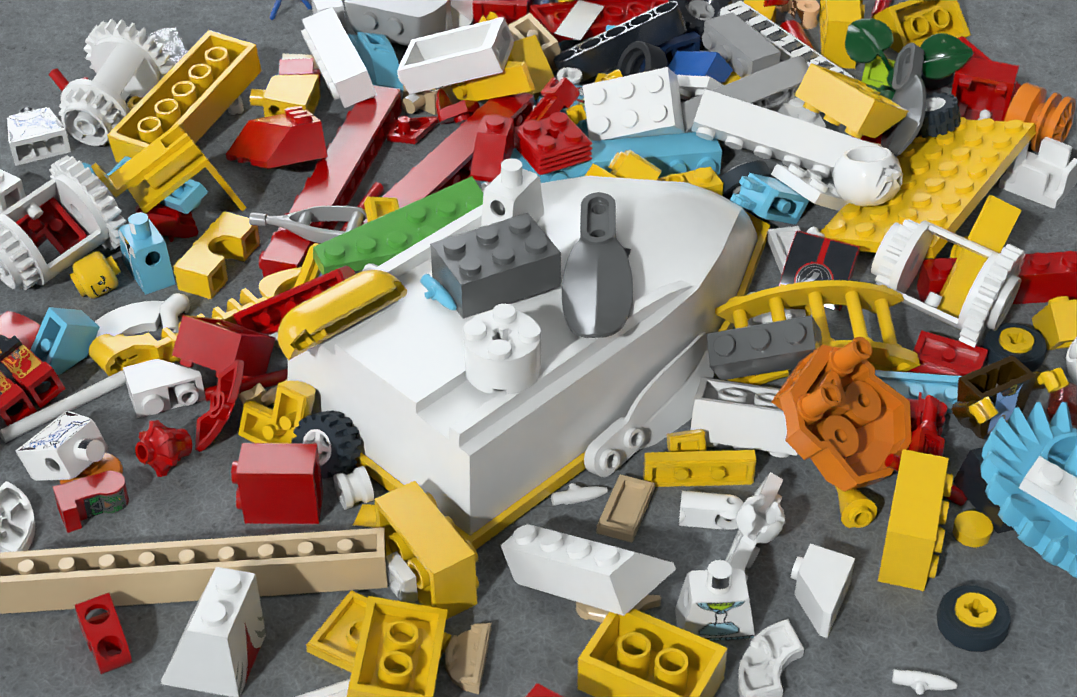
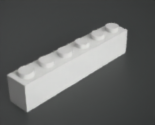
M333 8L302 19L305 29L301 30V33L334 100L340 98L344 108L375 96L376 92L368 71Z
M708 89L704 90L691 131L697 132L696 135L706 140H713L715 138L724 141L725 145L737 150L742 148L754 151V154L760 158L770 159L773 157L782 160V163L788 167L792 163L799 167L810 169L820 174L823 178L833 177L835 162L845 151L859 146H879Z

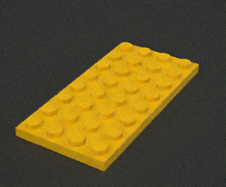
M960 117V125L955 127V130L952 132L947 131V134H939L933 138L932 136L922 138V136L915 137L912 143L897 156L903 173V180L900 190L894 198L876 206L864 207L848 203L840 209L820 233L824 234L826 238L859 246V251L874 253L877 252L890 227L896 222L903 224L905 219H910L919 224L926 220L955 233L1036 134L1035 124L1022 122L1021 120L1005 122L994 121L990 118L966 120ZM933 235L925 258L934 259L948 241Z

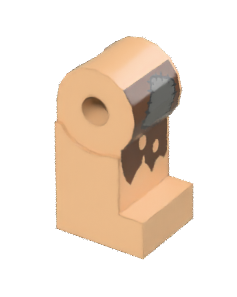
M789 0L786 5L777 6L780 12L788 11L795 19L794 21L799 22L803 29H812L817 26L818 21L816 18L820 5L816 0Z

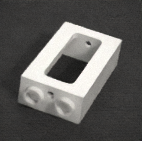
M501 17L411 40L397 70L400 83L404 84L408 94H413L502 73L515 42L505 18Z

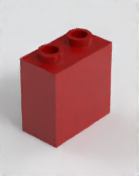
M242 443L239 460L232 463L231 479L233 484H238L236 508L243 511L245 524H319L323 501V486L317 444Z

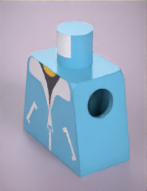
M145 213L132 214L128 219L129 224L123 225L118 229L124 264L145 295L176 284L165 240ZM147 256L150 257L151 265L145 262Z

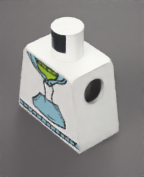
M715 560L709 564L708 570H695L687 573L675 607L678 628L710 641L742 640L755 637L746 577L743 570L732 569L728 562Z

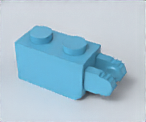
M749 173L748 177H741L739 181L741 184L739 194L733 193L730 199L733 203L742 208L749 209L764 219L794 225L798 223L809 202L808 199L780 180Z

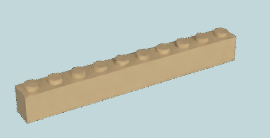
M384 528L1 552L0 614L75 609V604L108 592L114 606L199 601L216 567L255 573L259 596L388 588Z

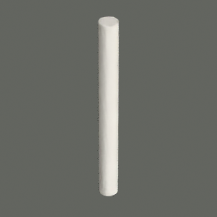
M122 370L1 429L0 437L7 443L59 417L65 411H72L125 385L124 371Z

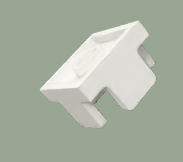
M1045 137L1041 141L1038 155L1027 151L1028 142L1000 179L999 188L1055 209L1077 184V159L1074 158L1069 163L1072 147Z

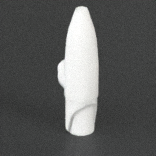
M571 483L568 490L552 493L551 500L553 506L574 504L598 498L606 494L608 490L607 487H580L575 483Z
M893 669L892 682L894 684L911 686L920 695L926 690L944 691L957 688L956 682L943 676L919 671Z

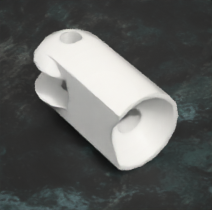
M682 490L679 526L722 530L737 529V511L744 502L734 495Z

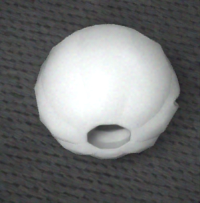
M859 146L845 151L835 162L832 175L838 195L847 203L864 207L880 205L893 199L900 190L903 180V173L898 158L889 149L880 146Z

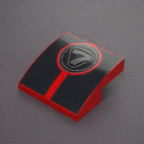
M796 230L779 286L780 284L788 285L824 280L850 281L860 247ZM824 304V307L841 311L843 305Z

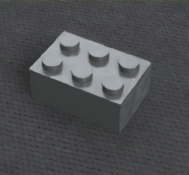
M529 213L516 215L500 222L481 226L477 229L430 243L432 278L436 279L450 293L457 306L456 310L462 319L491 310L496 305L509 304L561 286V252Z

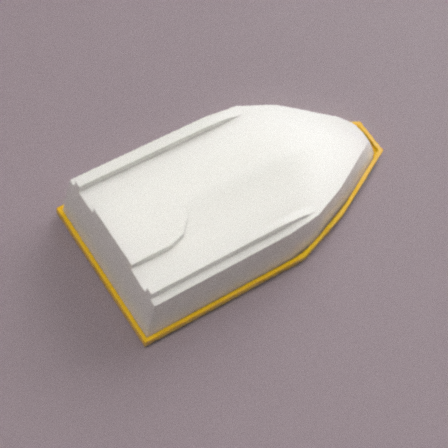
M582 176L541 183L544 215L536 223L561 252V286L509 303L515 307L516 311L524 313L535 320L541 329V367L539 377L531 387L515 394H506V389H493V394L474 387L466 377L463 327L466 322L471 321L479 314L462 319L457 310H450L437 300L426 299L424 293L428 290L420 282L425 274H430L432 277L430 243L481 227L483 205L373 269L388 272L398 278L407 289V295L288 360V381L304 382L316 389L311 415L334 410V412L344 413L343 418L349 417L353 421L350 426L357 427L358 433L355 436L356 439H361V445L357 446V449L361 451L360 457L354 458L357 461V467L364 466L368 475L390 492L412 481H416L425 493L430 492L439 511L444 517L449 516L453 520L462 539L470 541L475 549H478L586 468L584 456L590 443L617 419L626 417L630 407L642 390L702 332L713 333L731 330L734 327L733 323L717 316L715 308L727 303L732 297L747 295L767 241L768 229H770L768 223L746 212L741 206L727 198L687 182ZM602 192L611 195L616 203L617 240L623 248L631 249L628 260L633 280V302L628 320L619 332L603 338H583L574 334L565 321L562 309V280L569 254L580 239L581 201L591 193Z

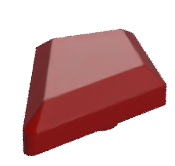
M401 116L399 119H394L387 134V141L415 145L438 124V117L409 118L408 116Z

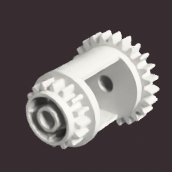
M110 19L108 23L102 21L99 26L96 25L85 40L87 45L84 47V50L88 52L85 58L91 61L90 69H94L96 76L93 80L77 79L71 81L61 93V104L59 105L61 110L59 115L68 133L78 141L91 146H105L107 142L109 143L107 134L130 112L125 103L129 96L144 97L175 65V62L168 60L171 53L162 51L165 44L154 42L156 36L151 35L148 37L144 27L140 31L136 30L135 23L133 22L127 27L123 20L116 24L113 19Z
M66 155L51 165L52 168L49 169L52 174L50 181L0 213V279L12 289L19 287L20 289L27 290L35 283L40 286L44 285L101 244L105 249L109 248L110 250H115L120 246L118 229L126 223V220L120 215L121 209L118 208L114 197L103 182L91 173L89 167L85 169L80 160L77 162L73 156L69 157ZM55 197L87 234V237L46 264L35 244L15 222L27 214L33 220H36L43 214L39 206Z
M905 219L903 224L894 223L884 236L874 257L871 273L876 275L875 281L877 285H885L889 289L903 294L904 301L902 303L962 330L959 341L972 347H979L983 344L990 329L996 331L999 328L1016 297L1021 284V278L1017 276L1024 262L1025 251L1007 244L1006 247H1003L1001 253H997L926 220L919 224L910 219ZM933 235L987 258L965 299L958 319L937 309L942 297L931 291L925 303L904 294L922 265Z

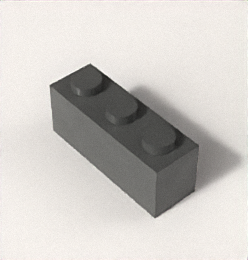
M812 315L707 334L709 365L720 380L794 369L799 361L823 345L821 330Z

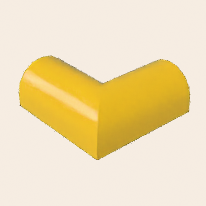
M284 381L278 383L273 410L255 401L245 402L238 435L254 443H292V438L297 437L293 431L295 427L300 426L298 422L312 413L316 389L304 382Z

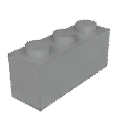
M733 12L705 21L704 33L702 35L703 45L711 52H718L741 78L780 63L781 51Z

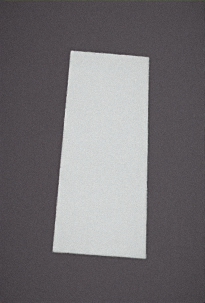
M578 0L554 34L581 40L604 6Z

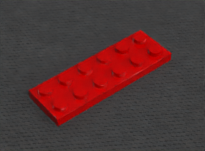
M578 0L529 6V13L538 20L558 43L573 39L554 33ZM581 0L604 6L581 40L595 37L605 32L606 25L618 26L667 3L668 0Z

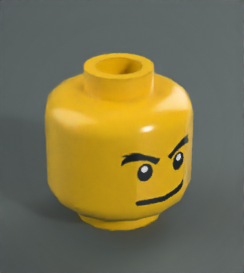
M95 251L73 263V273L69 275L82 297L87 295L89 298L95 299L118 287L116 275L121 273L112 255L105 258L101 252Z

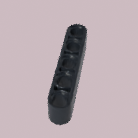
M671 1L563 51L553 60L558 72L560 69L567 67L579 69L582 72V79L579 82L581 83L598 75V73L618 65L623 51L630 44L639 41L658 46L683 34L687 27L678 3Z

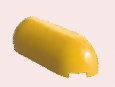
M382 270L359 272L291 309L281 321L278 329L279 346L287 359L291 360L405 297L407 289L398 278Z

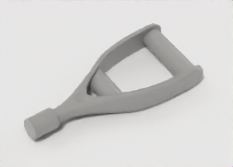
M317 206L281 216H268L266 213L251 212L249 223L256 226L276 225L306 240L323 243L361 226L367 216L366 211L360 207ZM349 221L346 231L310 226L311 222Z

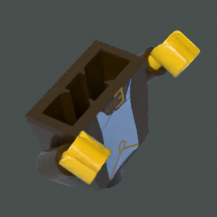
M1011 355L959 377L957 402L952 405L951 410L961 426L970 428L978 438L987 440L1001 417L1007 422L1016 407H1019L1021 412H1023L1032 391L1046 388L1048 393L1068 386L1069 382L1062 368L1046 372H1032L1016 357Z

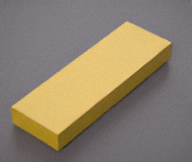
M755 450L644 453L643 480L655 483V487L752 485L756 465Z

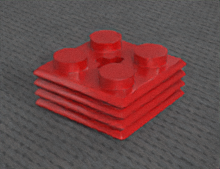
M555 112L549 118L538 121L528 120L523 125L514 128V147L539 175L551 173L592 159L590 156L592 152L590 150L593 148L590 145L593 143L568 115L563 112Z

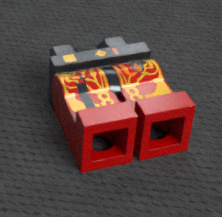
M0 335V419L9 426L37 412L28 397L42 408L66 388L53 367L46 361L42 362L15 335L10 339ZM42 382H51L50 388L44 393L37 394L34 390ZM16 403L23 404L19 413L13 416L7 415L6 410Z

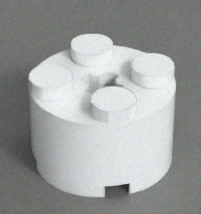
M499 304L493 310L479 314L471 321L465 323L463 339L466 377L474 387L493 394V389H506V394H515L528 389L537 381L541 367V329L535 320L524 313L516 311L515 307L510 304Z

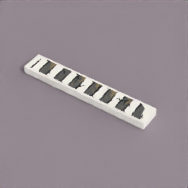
M738 1L721 8L720 16L731 12L736 14L781 51L780 59L783 61L796 56H802L808 66L812 63L854 78L743 1Z

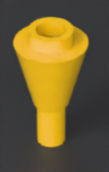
M834 486L838 492L841 521L845 527L862 528L874 520L877 514V507L874 502L857 489L844 492Z

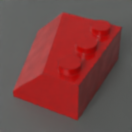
M302 106L286 108L284 114L249 120L225 154L226 159L229 161L237 159L239 163L251 162V165L263 168H273L328 157L321 121L307 109L303 110Z

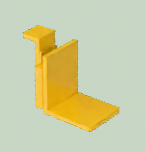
M179 123L171 127L109 176L97 163L91 166L97 177L115 198L128 189L145 214L205 167L242 212L247 208Z

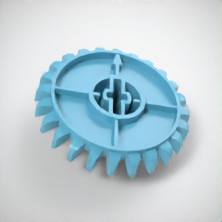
M1036 402L1027 420L1020 408L1016 407L1007 422L1003 417L998 420L983 446L982 457L984 460L980 470L981 477L988 484L985 492L988 499L994 505H999L1000 511L998 516L1005 524L1013 527L1019 534L1017 537L1019 540L1036 550L1051 565L1059 566L1077 578V522L1019 488L1024 477L1039 456L1077 478V429L1072 427L1067 402L1060 404L1050 425L1041 402Z

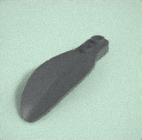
M914 43L907 44L899 52L895 61L892 87L896 90L892 101L906 109L908 113L906 117L883 132L881 147L889 149L896 157L915 139L925 116L926 90L921 78L924 50Z
M596 192L587 195L581 201L580 239L571 250L565 266L562 280V309L565 321L574 334L583 338H603L619 332L628 320L633 302V280L628 256L616 238L615 200L609 194Z

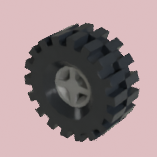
M668 0V2L676 1L678 3L687 27L683 34L695 31L701 36L700 50H703L705 47L702 41L705 21L720 16L721 8L732 3V0Z

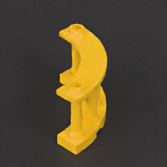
M845 280L800 282L761 290L745 296H735L730 298L727 303L715 308V314L733 323L736 329L748 327V319L771 312L773 322L786 320L784 308L809 305L811 315L821 330L822 344L843 348L853 340L835 341L830 337L824 304L847 305L854 338L864 337L871 344L872 354L867 360L875 367V370L907 372L920 366L917 353L903 348L897 343L889 307L904 301L903 294L889 289L885 285ZM862 309L877 314L883 343L874 342L872 338L868 337ZM788 370L727 379V381L761 385L787 377L789 372Z

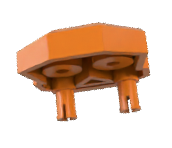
M864 337L854 338L853 341L843 348L827 345L819 346L799 361L787 378V381L771 401L785 414L787 427L785 441L803 460L810 458L824 479L844 492L876 484L890 476L894 469L884 465L886 457L890 453L901 456L902 449L907 450L912 442L910 401L875 375V367L867 360L872 354V347Z

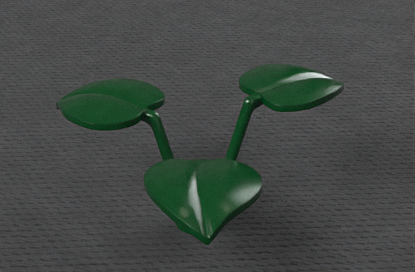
M871 18L856 20L848 26L845 38L846 52L853 61L858 63H869L875 60L878 55L880 56L889 73L887 75L888 86L882 85L879 89L873 85L866 86L878 91L879 95L892 100L896 91L892 87L894 69L883 51L893 45V33L888 25L880 20ZM945 33L928 37L920 46L924 50L922 72L929 79H943L954 74L973 55V50L956 37Z

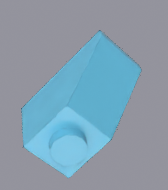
M49 307L30 350L42 362L46 361L53 367L59 376L87 357L90 344L96 338L100 327L82 310Z

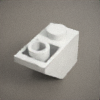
M160 359L123 367L128 392L137 418L155 415L162 411L206 400L200 371Z

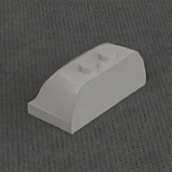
M344 0L352 31L357 34L358 32L382 34L393 44L409 46L413 39L453 30L451 0Z

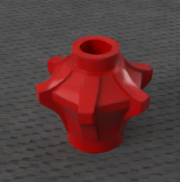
M159 420L149 421L147 431L139 432L138 438L140 442L135 447L138 460L144 463V465L149 464L152 466L157 477H163L167 475L172 466L177 465V462L182 457L190 455L192 439L188 431L183 428H169L164 426Z

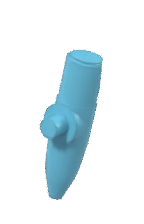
M430 274L422 276L420 282L428 290L424 293L426 299L437 300L444 307L455 311L457 306L450 293L436 279L432 278Z

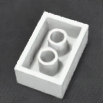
M668 67L583 85L588 134L591 141L685 133L678 76Z

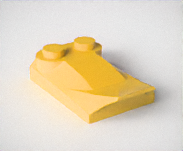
M368 596L347 697H433L448 609Z

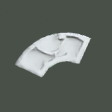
M164 301L133 303L103 315L95 321L100 327L96 338L103 334L131 336L141 332L157 331L161 322L159 307Z
M6 481L0 487V553L28 551L35 535L34 513L26 495L15 485Z
M788 619L770 625L751 641L739 665L738 691L740 697H782L783 688L780 680L782 671L790 662L803 657L804 647Z

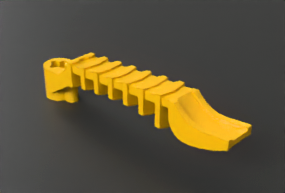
M302 267L280 271L263 278L259 283V291L263 296L260 299H257L246 288L242 289L239 299L240 304L234 298H231L227 302L226 313L217 306L213 308L212 318H219L237 324L233 316L234 313L294 288ZM202 313L197 315L198 317H205ZM168 327L162 329L161 340L159 341L149 332L144 335L135 336L103 334L95 338L89 347L90 357L108 376L122 371L123 367L154 359L170 363L181 360V358L172 356L178 333L174 334Z

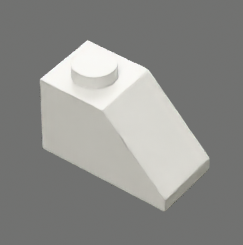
M810 544L804 558L798 556L792 569L791 578L796 580L794 595L818 634L828 638L850 586L855 558Z

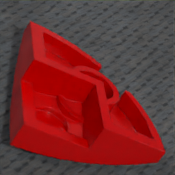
M238 359L218 374L217 389L210 396V410L197 419L196 451L202 452L206 449L228 421L241 389L244 361Z

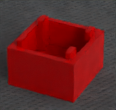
M971 57L960 70L955 71L951 94L958 100L960 117L966 120H978L980 112L987 109L991 112L990 119L1004 121L1009 105L1012 102L1019 66Z
M183 315L172 356L181 358L180 364L186 367H193L195 363L217 371L216 377L239 359L244 361L243 378L245 379L266 374L276 337L219 318Z

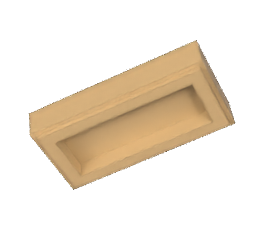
M620 474L597 524V533L633 542L654 493L655 483Z

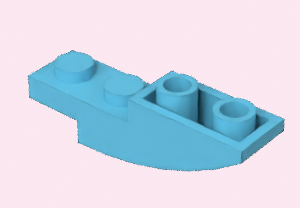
M358 32V35L348 34L368 71L372 84L400 89V93H403V84L400 83L397 74L399 63L394 49L385 35Z

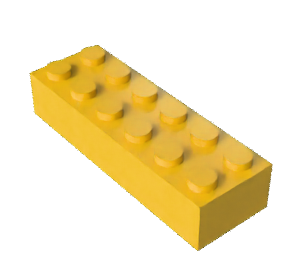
M208 30L107 134L115 161L119 163L125 156L133 158L177 123L182 126L196 143L262 72L256 44Z

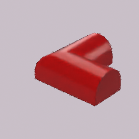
M55 197L39 206L43 214L36 220H33L27 214L15 222L29 236L37 248L46 240H49L60 254H63L87 237V234Z

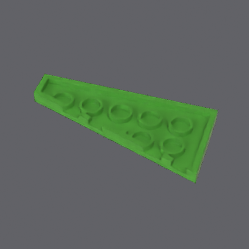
M469 177L314 246L313 259L322 275L343 266H349L354 271L363 270L368 263L380 266L483 205L484 194L474 178Z

